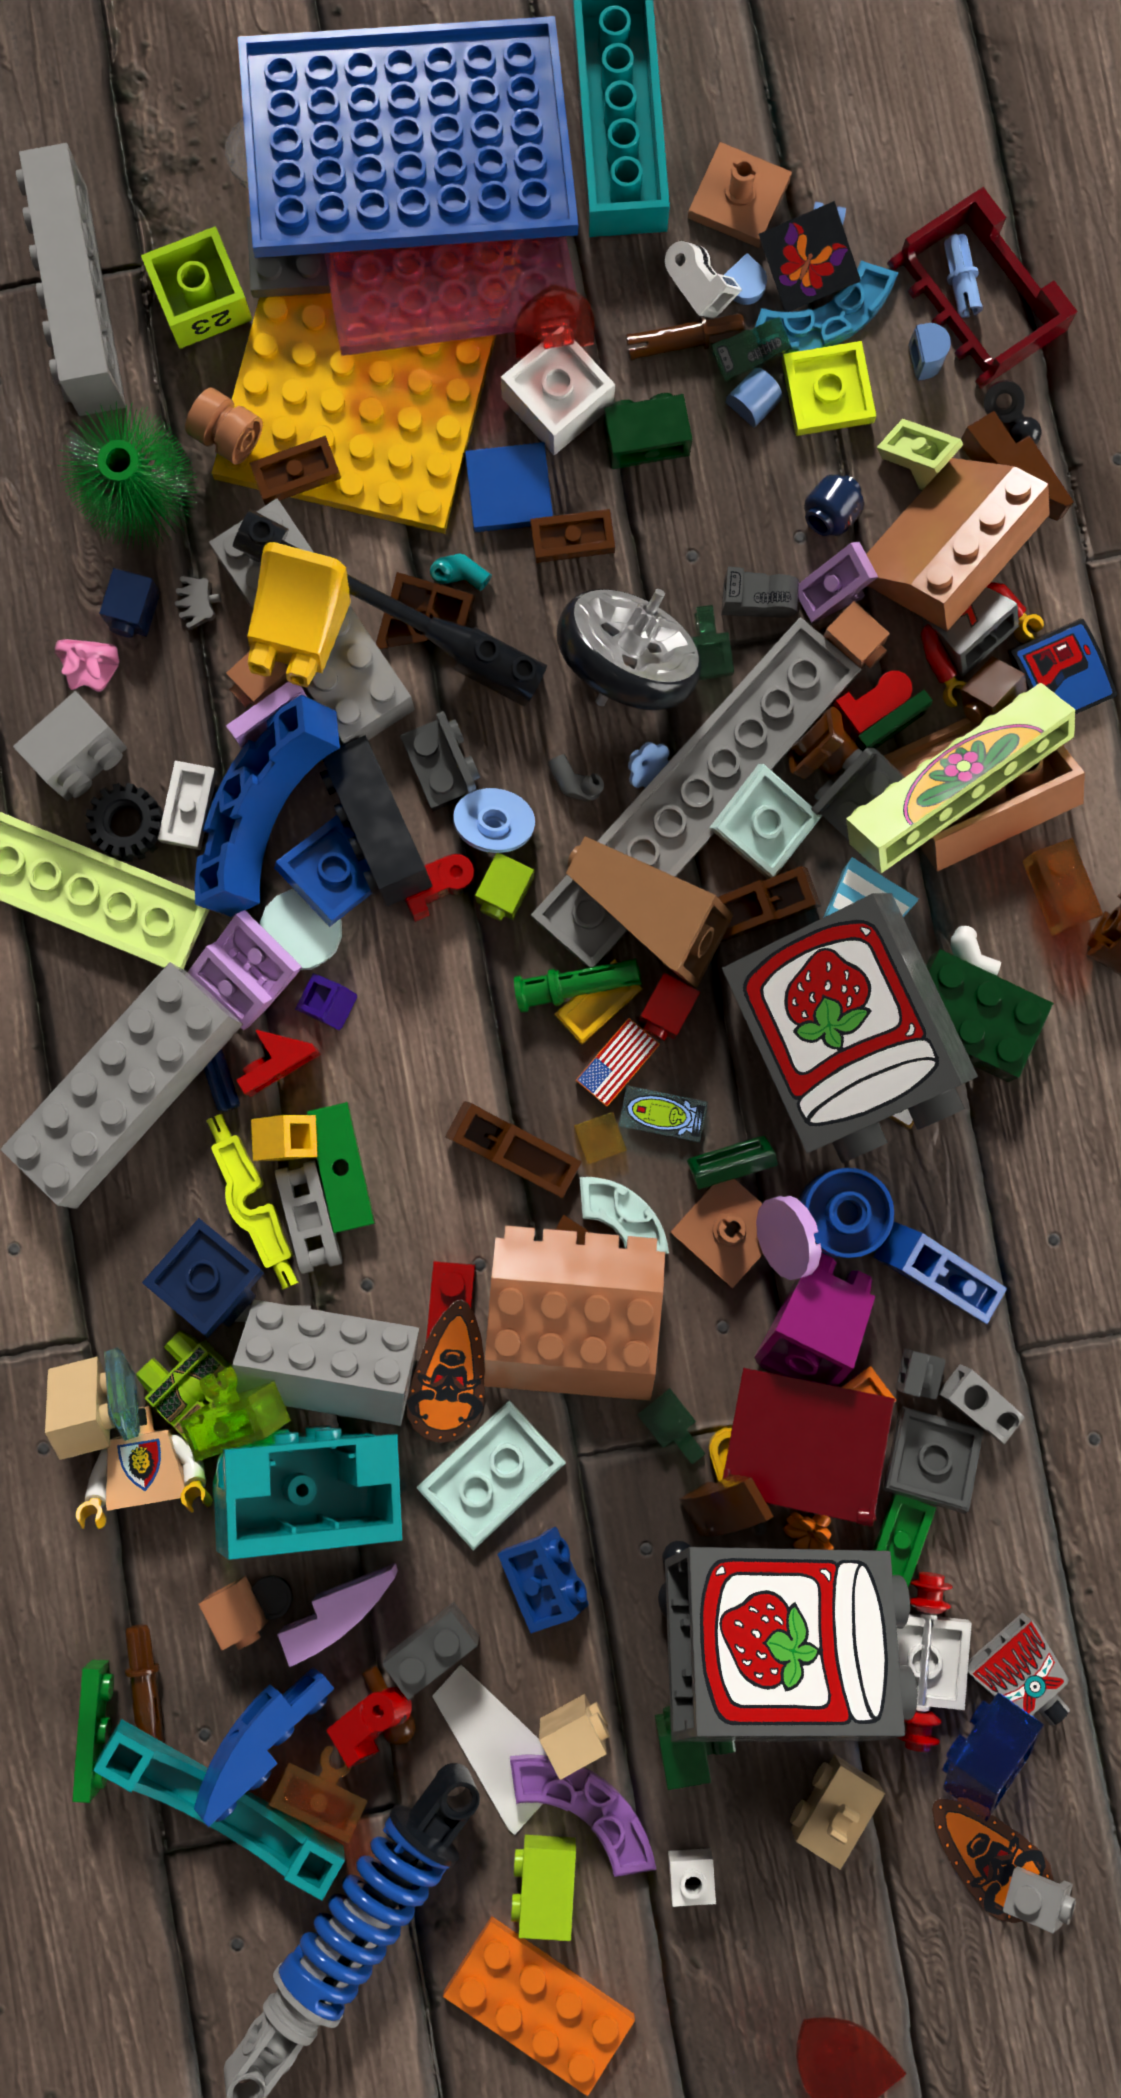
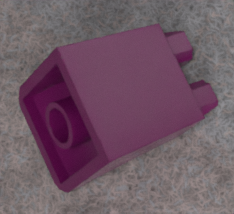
M821 1252L819 1266L811 1275L795 1279L781 1309L754 1357L756 1363L774 1374L838 1386L855 1366L875 1300V1296L870 1294L872 1277L859 1270H852L845 1281L832 1275L837 1262L834 1258Z

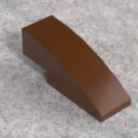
M995 411L966 428L961 438L963 443L962 449L972 461L1015 466L1048 483L1050 512L1048 517L1058 521L1065 516L1074 501L1030 436L1015 443Z
M800 866L765 881L758 880L719 896L718 898L734 915L721 942L821 907L808 868Z
M467 1101L462 1103L445 1138L560 1198L564 1197L582 1161Z
M730 1474L717 1483L706 1482L679 1499L699 1535L704 1537L733 1533L766 1522L774 1517L753 1479L747 1476Z

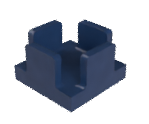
M198 1218L142 1283L206 1338H209L221 1323L229 1328L256 1297L251 1288L264 1272Z

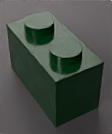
M660 393L651 397L650 400L639 402L620 400L613 403L610 407H604V430L612 469L690 456L693 439L684 394L673 396L671 393Z

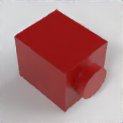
M663 973L640 1015L639 1021L645 1024L643 1030L662 1041H665L667 1036L675 1040L700 991Z

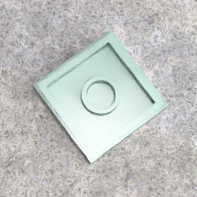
M758 764L709 828L766 878L770 879L779 873L822 815H816L811 810L812 806L766 765Z

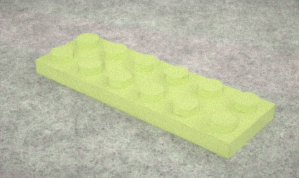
M0 812L1 902L162 968H165L171 962L184 970L209 912V909L195 905V891Z

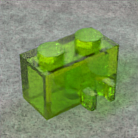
M231 1366L217 1373L221 1385L217 1383L213 1373L200 1379V1387L203 1393L212 1399L213 1402L206 1404L179 1421L196 1462L223 1453V1449L238 1448L265 1439L291 1421L275 1381L237 1393L238 1379Z

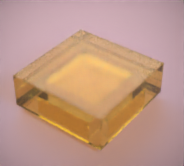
M613 1112L574 1125L588 1165L627 1151Z

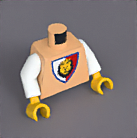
M151 1406L126 1410L129 1434L110 1439V1447L101 1450L89 1477L85 1502L77 1508L76 1518L81 1528L84 1529L86 1518L92 1514H97L95 1524L98 1529H101L106 1524V1517L101 1508L105 1504L107 1511L181 1498L182 1504L189 1512L193 1513L192 1503L195 1498L201 1496L203 1504L208 1508L212 1505L213 1499L204 1488L206 1485L204 1460L201 1461L190 1449L192 1446L181 1434H177L174 1427L154 1430Z

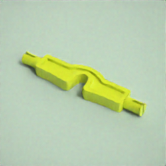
M223 1114L214 1116L215 1119L211 1117L206 1122L216 1141V1144L211 1147L212 1152L227 1183L225 1198L228 1210L235 1222L249 1232L263 1265L266 1268L273 1267L282 1290L287 1289L290 1285L293 1286L299 1282L288 1262V1259L293 1257V1253L285 1238L277 1210L273 1204H266L252 1210L247 1208L245 1204L247 1196L263 1187V1179L249 1158L241 1138L237 1135L231 1136Z

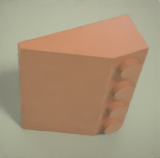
M951 458L866 554L878 575V578L867 586L948 632L1050 515L1048 483L1015 466Z
M964 718L886 754L884 757L906 777L915 771L922 762L932 759L948 748L956 738L965 736L979 725L974 724L968 718ZM1062 745L926 841L920 848L938 872L1084 804L1085 772L1064 745Z

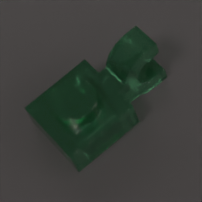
M713 605L697 607V613L694 614L699 636L692 638L698 647L701 657L702 668L699 680L732 676L734 674L729 632L716 634Z
M670 1388L637 1414L663 1448L674 1440L692 1464L705 1455L703 1449L687 1431L696 1420Z

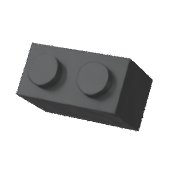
M453 1602L387 1653L382 1665L409 1700L477 1647L479 1635L455 1602Z

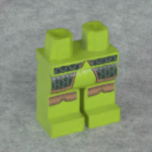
M181 1330L164 1346L179 1364L169 1373L155 1358H152L136 1373V1377L149 1392L145 1399L192 1446L190 1449L202 1461L260 1402L232 1397V1365L216 1352L206 1340L199 1343L194 1337Z

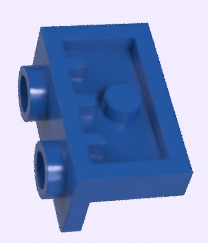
M557 1527L548 1529L538 1537L507 1547L497 1554L530 1634L573 1620L589 1605L586 1587L576 1574L570 1559L568 1544L561 1538Z

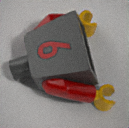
M990 582L948 632L922 617L923 629L920 636L925 656L939 683H945L946 685L943 692V700L950 707L957 706V702L952 696L953 688L961 690L966 684L964 681H957L955 677L957 673L964 677L1013 632L1016 639L1021 643L1033 640L1034 636L1027 630L1026 625H1029L1035 632L1043 629V619L1036 614L1027 616L1025 614L1026 607L1003 583Z

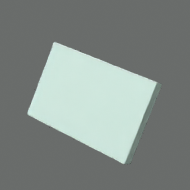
M508 1400L416 1488L474 1551L564 1466L566 1461L518 1408Z

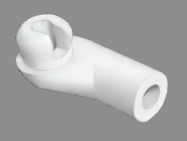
M958 927L951 937V949L954 956L997 976L1001 962L981 955L976 939L977 933L972 927Z

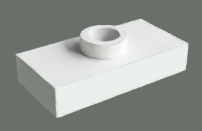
M180 761L174 762L158 840L161 843L201 850L205 833L203 829L210 810L218 773L215 768Z

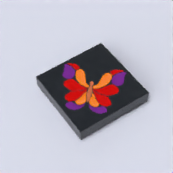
M835 201L758 234L785 312L795 310L861 281Z

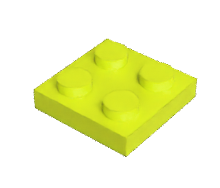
M862 341L783 354L782 366L796 436L875 422L877 416Z

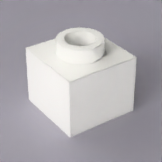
M711 1849L668 1851L672 1906L716 1904ZM690 1877H697L701 1881L698 1885H685L686 1880Z

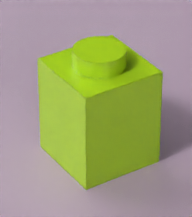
M496 853L475 894L476 902L482 905L480 911L499 921H502L504 916L514 920L535 877L534 869L501 853Z

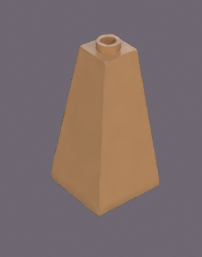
M584 836L581 844L576 846L569 856L566 874L690 986L697 989L734 916L732 912L715 894Z

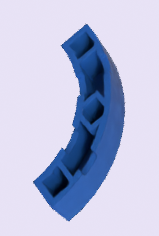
M300 695L284 705L266 721L267 729L256 742L247 741L223 778L211 804L203 829L209 835L205 853L197 857L195 905L232 917L241 911L260 904V878L263 857L270 833L280 810L301 779L318 762L340 748L337 712L304 695Z

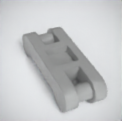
M317 1160L304 1162L303 1167L289 1170L288 1167L275 1170L301 1274L313 1272L315 1266L326 1263L330 1267L342 1264V1255L336 1235L333 1233ZM307 1183L310 1194L296 1198L294 1186ZM321 1235L324 1247L310 1251L307 1239Z

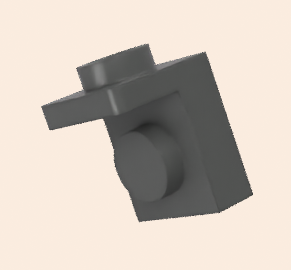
M904 1348L895 1389L917 1397L922 1396L936 1399L946 1363L945 1359Z

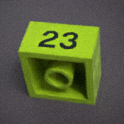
M216 226L141 255L179 349L253 320L246 298Z

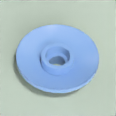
M485 788L468 793L457 803L454 810L453 823L458 835L470 846L485 852L505 853L516 850L529 841L534 832L535 816L528 803L518 795L503 789Z

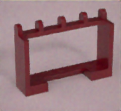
M981 187L905 239L902 250L887 263L892 271L902 265L905 266L916 281L908 290L910 296L914 299L925 293L940 313L931 323L940 326L948 324L963 345L954 353L960 361L971 355L984 373L975 381L979 388L985 387L1066 332L1078 312L1054 280L1043 288H1040L1001 237L1000 232L1007 217L984 187ZM966 222L1044 324L995 359L990 357L916 257Z

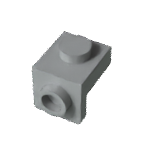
M1017 1866L1012 1874L1003 1912L1050 1933H1054L1063 1923L1068 1925L1073 1916L1076 1899L1070 1897L1073 1884L1065 1880L1059 1884Z

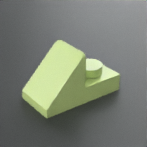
M902 418L877 446V449L882 459L909 468L919 489L923 490L963 446V443L957 437Z

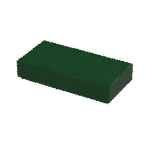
M925 689L861 733L857 737L855 744L862 752L866 748H878L925 715L933 700Z
M766 1136L753 1138L691 1157L687 1160L690 1173L698 1190L778 1166L776 1154Z

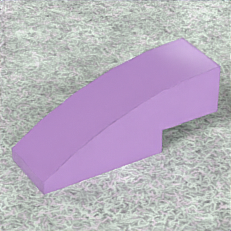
M396 1563L318 1593L312 1600L315 1610L314 1614L283 1626L277 1635L289 1667L316 1655L339 1640L359 1623L380 1600L398 1572Z

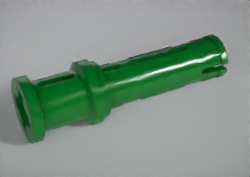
M637 958L572 972L561 973L559 970L550 969L546 975L523 979L521 975L514 977L515 996L521 1013L528 1012L529 1007L548 1003L559 1006L566 1001V998L625 986L641 985V974Z

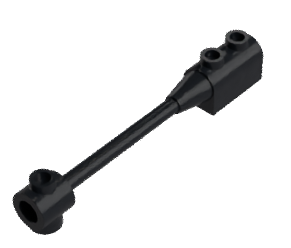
M252 509L244 517L233 542L234 548L245 553L256 562H261L264 546L269 542L297 548L285 541L289 531L288 528ZM347 574L349 593L352 596L425 633V637L457 661L453 670L524 707L529 703L548 665L476 627L473 629L436 617L432 619Z

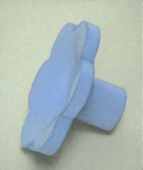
M646 742L641 746L640 750L633 751L628 763V768L631 771L629 777L630 784L636 788L642 786L646 788L668 764V747L663 744L655 745L652 742Z

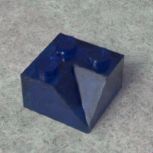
M999 1692L990 1704L984 1700L980 1703L970 1719V1723L975 1727L967 1738L961 1734L956 1738L946 1754L948 1759L942 1768V1771L947 1774L942 1789L985 1821H988L1033 1753L1044 1726L1043 1723Z

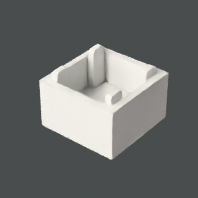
M562 326L501 376L502 399L538 439L545 443V446L553 455L557 454L604 414V407H610L614 403L615 384Z

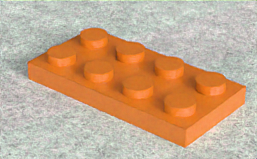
M493 1916L490 1917L444 1989L443 1997L586 2096L590 2094L635 2022V2014L525 1938H519V1934Z

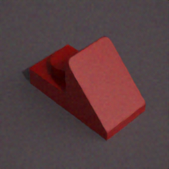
M255 1030L270 1054L271 1059L266 1061L262 1057L251 1062L242 1069L245 1075L236 1081L243 1093L252 1097L317 1058L321 1053L312 1043Z

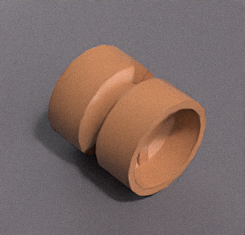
M210 387L204 390L193 403L185 422V431L189 436L205 446L210 447L215 444V452L238 465L255 448L262 432L263 421L259 416L243 406L234 408L235 404L232 399L215 388Z

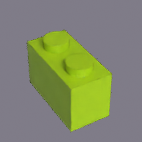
M525 1834L524 1849H515L514 1877H522L521 1894L513 1893L511 1922H520L519 1938L571 1941L576 1838Z

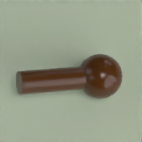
M377 1665L370 1667L362 1673L371 1693L388 1688ZM410 1714L405 1723L385 1730L383 1732L385 1739L394 1745H403L409 1742L416 1730L413 1716Z

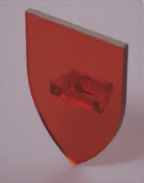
M551 284L534 295L521 308L514 322L516 358L526 356L541 343H543L544 349L573 345L574 340L581 347L594 345V315L590 303L574 290L556 284ZM561 326L564 328L560 334H553Z
M831 2017L803 2019L797 2040L796 2059L800 2078L811 2098H878L906 2075L903 2067L880 2040L863 2026L852 2021Z

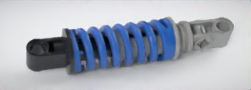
M450 1763L443 1766L412 1809L400 1804L392 1808L383 1831L395 1843L381 1836L373 1838L370 1842V1847L378 1860L366 1855L361 1856L357 1860L356 1867L362 1878L350 1874L343 1879L342 1887L347 1896L336 1893L329 1898L328 1907L332 1915L323 1912L318 1914L314 1919V1927L317 1933H304L300 1938V1945L296 1947L294 1952L288 1954L285 1960L273 1972L274 1982L279 1989L276 1993L270 1994L265 2000L263 2013L254 2020L244 2039L225 2062L224 2081L226 2098H266L281 2076L293 2065L303 2046L310 2045L316 2038L318 2027L320 2025L328 2028L337 2027L344 2014V2004L351 2003L358 1995L359 1985L366 1983L371 1977L373 1965L379 1964L384 1959L387 1946L394 1944L400 1937L401 1926L408 1925L414 1918L415 1907L423 1905L427 1900L429 1887L436 1886L442 1879L446 1869L453 1867L457 1863L459 1853L452 1842L469 1818L476 1812L480 1803L479 1792L467 1767L459 1763ZM465 1787L460 1794L448 1796L454 1788ZM251 2079L247 2083H239L242 2080Z

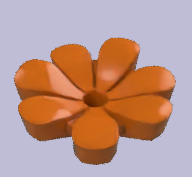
M794 1512L787 1518L789 1524L783 1530L789 1537L797 1538L793 1544L795 1549L834 1550V1546L829 1542L832 1535L827 1528L831 1523L829 1516L815 1514L811 1519L807 1516L803 1518L799 1513Z

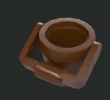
M831 707L826 710L805 735L791 747V750L788 752L791 773L801 779H806L818 768L827 776L832 777L842 768L847 758L859 749L844 730L842 715L837 708Z

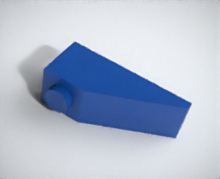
M893 1221V1226L887 1239L878 1248L873 1257L903 1277L985 1324H988L1007 1290L1005 1286L924 1233Z

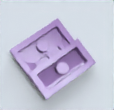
M244 910L233 917L216 942L205 947L188 973L242 1022L241 1028L245 1030L273 1003L297 975L302 966Z

